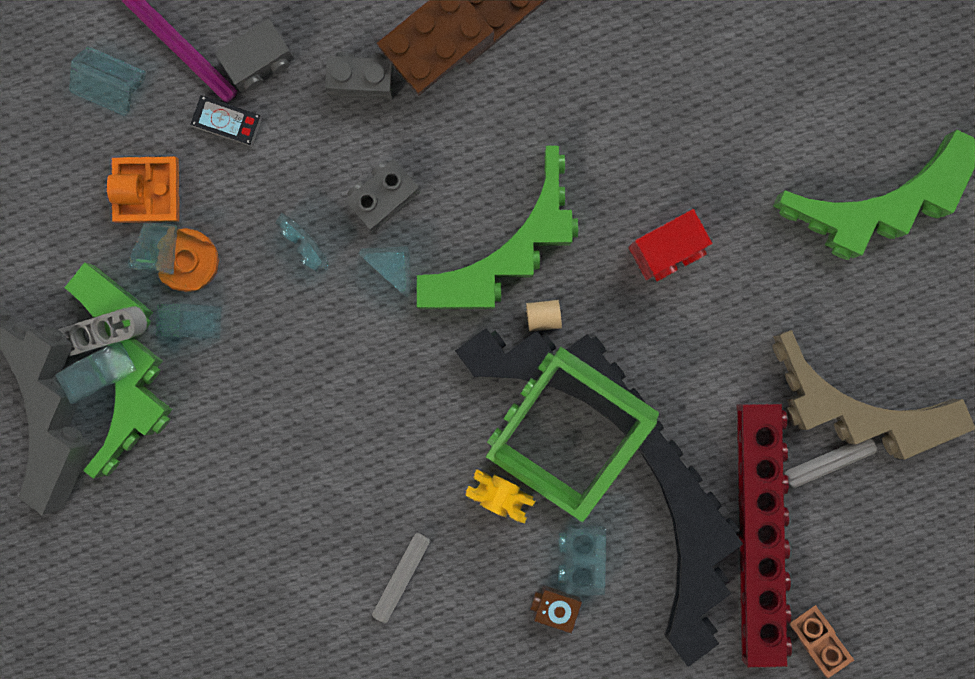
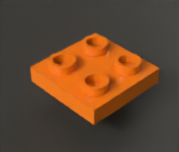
M177 157L112 158V175H109L107 179V195L109 202L112 204V222H179V159Z

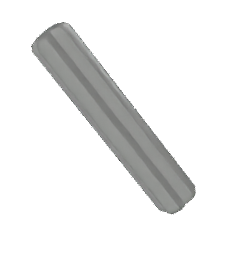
M872 438L857 445L847 444L791 468L784 475L788 477L789 486L796 488L875 454L877 447Z
M416 533L413 536L372 613L376 620L386 623L393 613L430 543V539L423 534Z

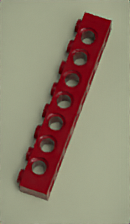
M737 404L739 529L742 532L739 534V539L743 543L739 547L742 661L747 667H787V657L792 655V643L790 637H787L786 624L791 623V609L789 604H786V592L790 591L791 581L789 572H785V559H789L790 545L789 541L785 539L784 527L789 525V511L787 507H784V494L788 493L789 484L787 475H783V462H787L788 448L787 444L783 443L782 430L787 428V414L785 410H782V404ZM765 427L769 432V440L766 444L760 445L756 440V433L759 429ZM762 460H767L770 464V471L765 477H759L756 470L758 463ZM767 492L771 497L770 505L765 509H760L757 505V499L762 493ZM769 525L771 528L770 538L766 541H760L758 538L759 529L762 526ZM765 558H770L772 561L770 571L761 574L758 569L759 563ZM765 591H772V601L768 605L761 606L759 603L760 595ZM769 623L773 624V633L767 638H761L760 630L762 626Z

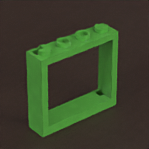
M560 346L555 355L548 352L538 367L542 374L537 381L533 378L528 381L521 392V395L525 398L520 406L513 403L503 418L508 422L504 429L501 430L497 427L487 441L491 448L486 458L581 522H584L654 428L659 412ZM559 367L638 419L582 495L506 444Z

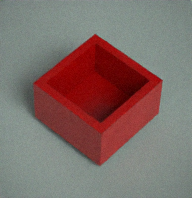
M692 209L635 240L628 248L645 279L648 280L654 277L656 282L678 271L676 264L682 262L684 266H687L707 255L705 248L713 243L695 210Z

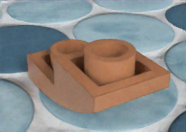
M816 605L789 624L827 679L854 661Z

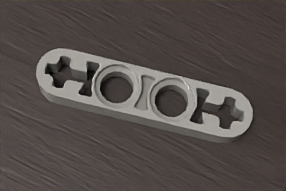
M131 306L58 330L63 333L62 337L65 339L70 338L71 343H73L69 356L139 336L145 332L147 321L140 308ZM129 319L131 326L124 328L122 321ZM105 322L108 323L111 329V336H108L105 331ZM83 329L89 335V343L84 338Z

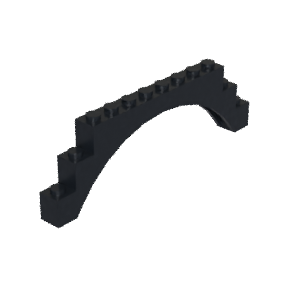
M485 328L455 350V352L474 377L513 378L525 381L533 378L537 381L542 374L538 367L548 352L554 355L552 351L556 349V346L546 333L540 336L536 331L505 354L502 348L506 346V343L496 330L490 333ZM586 334L565 349L645 403L634 387L629 390L622 380L626 376L617 363L613 362L610 364L603 354L607 350L596 336L590 338ZM561 367L556 370L546 385L587 403L614 423L625 436L638 420ZM657 419L656 425L638 450L660 484L672 518L677 551L676 590L664 635L687 667H689L719 645V642L713 636L718 632L707 616L702 619L700 617L731 595L726 587L730 583L728 578L719 567L715 569L712 567L743 545L738 538V535L742 532L730 517L726 520L718 511L722 507L721 503L711 491L707 494L699 485L703 481L701 476L692 465L688 468L680 459L684 455L672 439L667 442L661 434L664 427Z

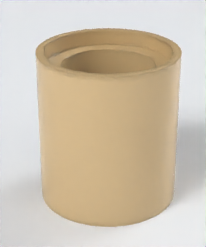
M559 300L526 303L529 332L562 328Z

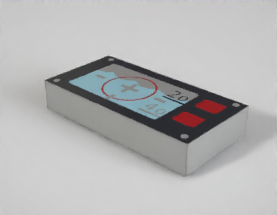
M200 95L190 125L253 147L263 117L259 114Z

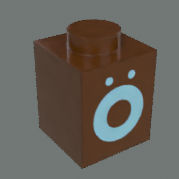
M543 585L541 593L535 591L530 610L534 611L533 617L535 622L572 633L582 601L578 596Z

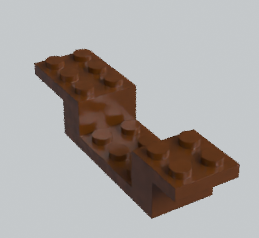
M428 0L378 41L377 46L418 96H420L462 60L465 59L470 65L547 0Z

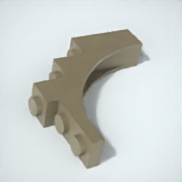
M792 330L773 336L776 342L772 344L773 351L780 362L784 361L788 373L785 374L786 381L790 389L798 393V395L787 399L789 408H786V412L792 425H798L799 429L808 430L836 418L837 422L834 423V427L842 441L846 440L848 444L857 445L884 433L885 437L882 438V442L886 451L890 455H894V458L904 460L975 430V425L963 399H949L930 407L902 411L878 408L859 402L828 384L805 361Z

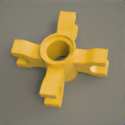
M476 469L474 479L478 480L480 484L477 488L468 486L465 495L477 502H481L480 505L500 516L506 517L509 514L514 520L525 524L527 517H525L526 513L521 511V507L524 504L533 507L535 503L533 496L519 490V486L497 475L491 478L487 473Z

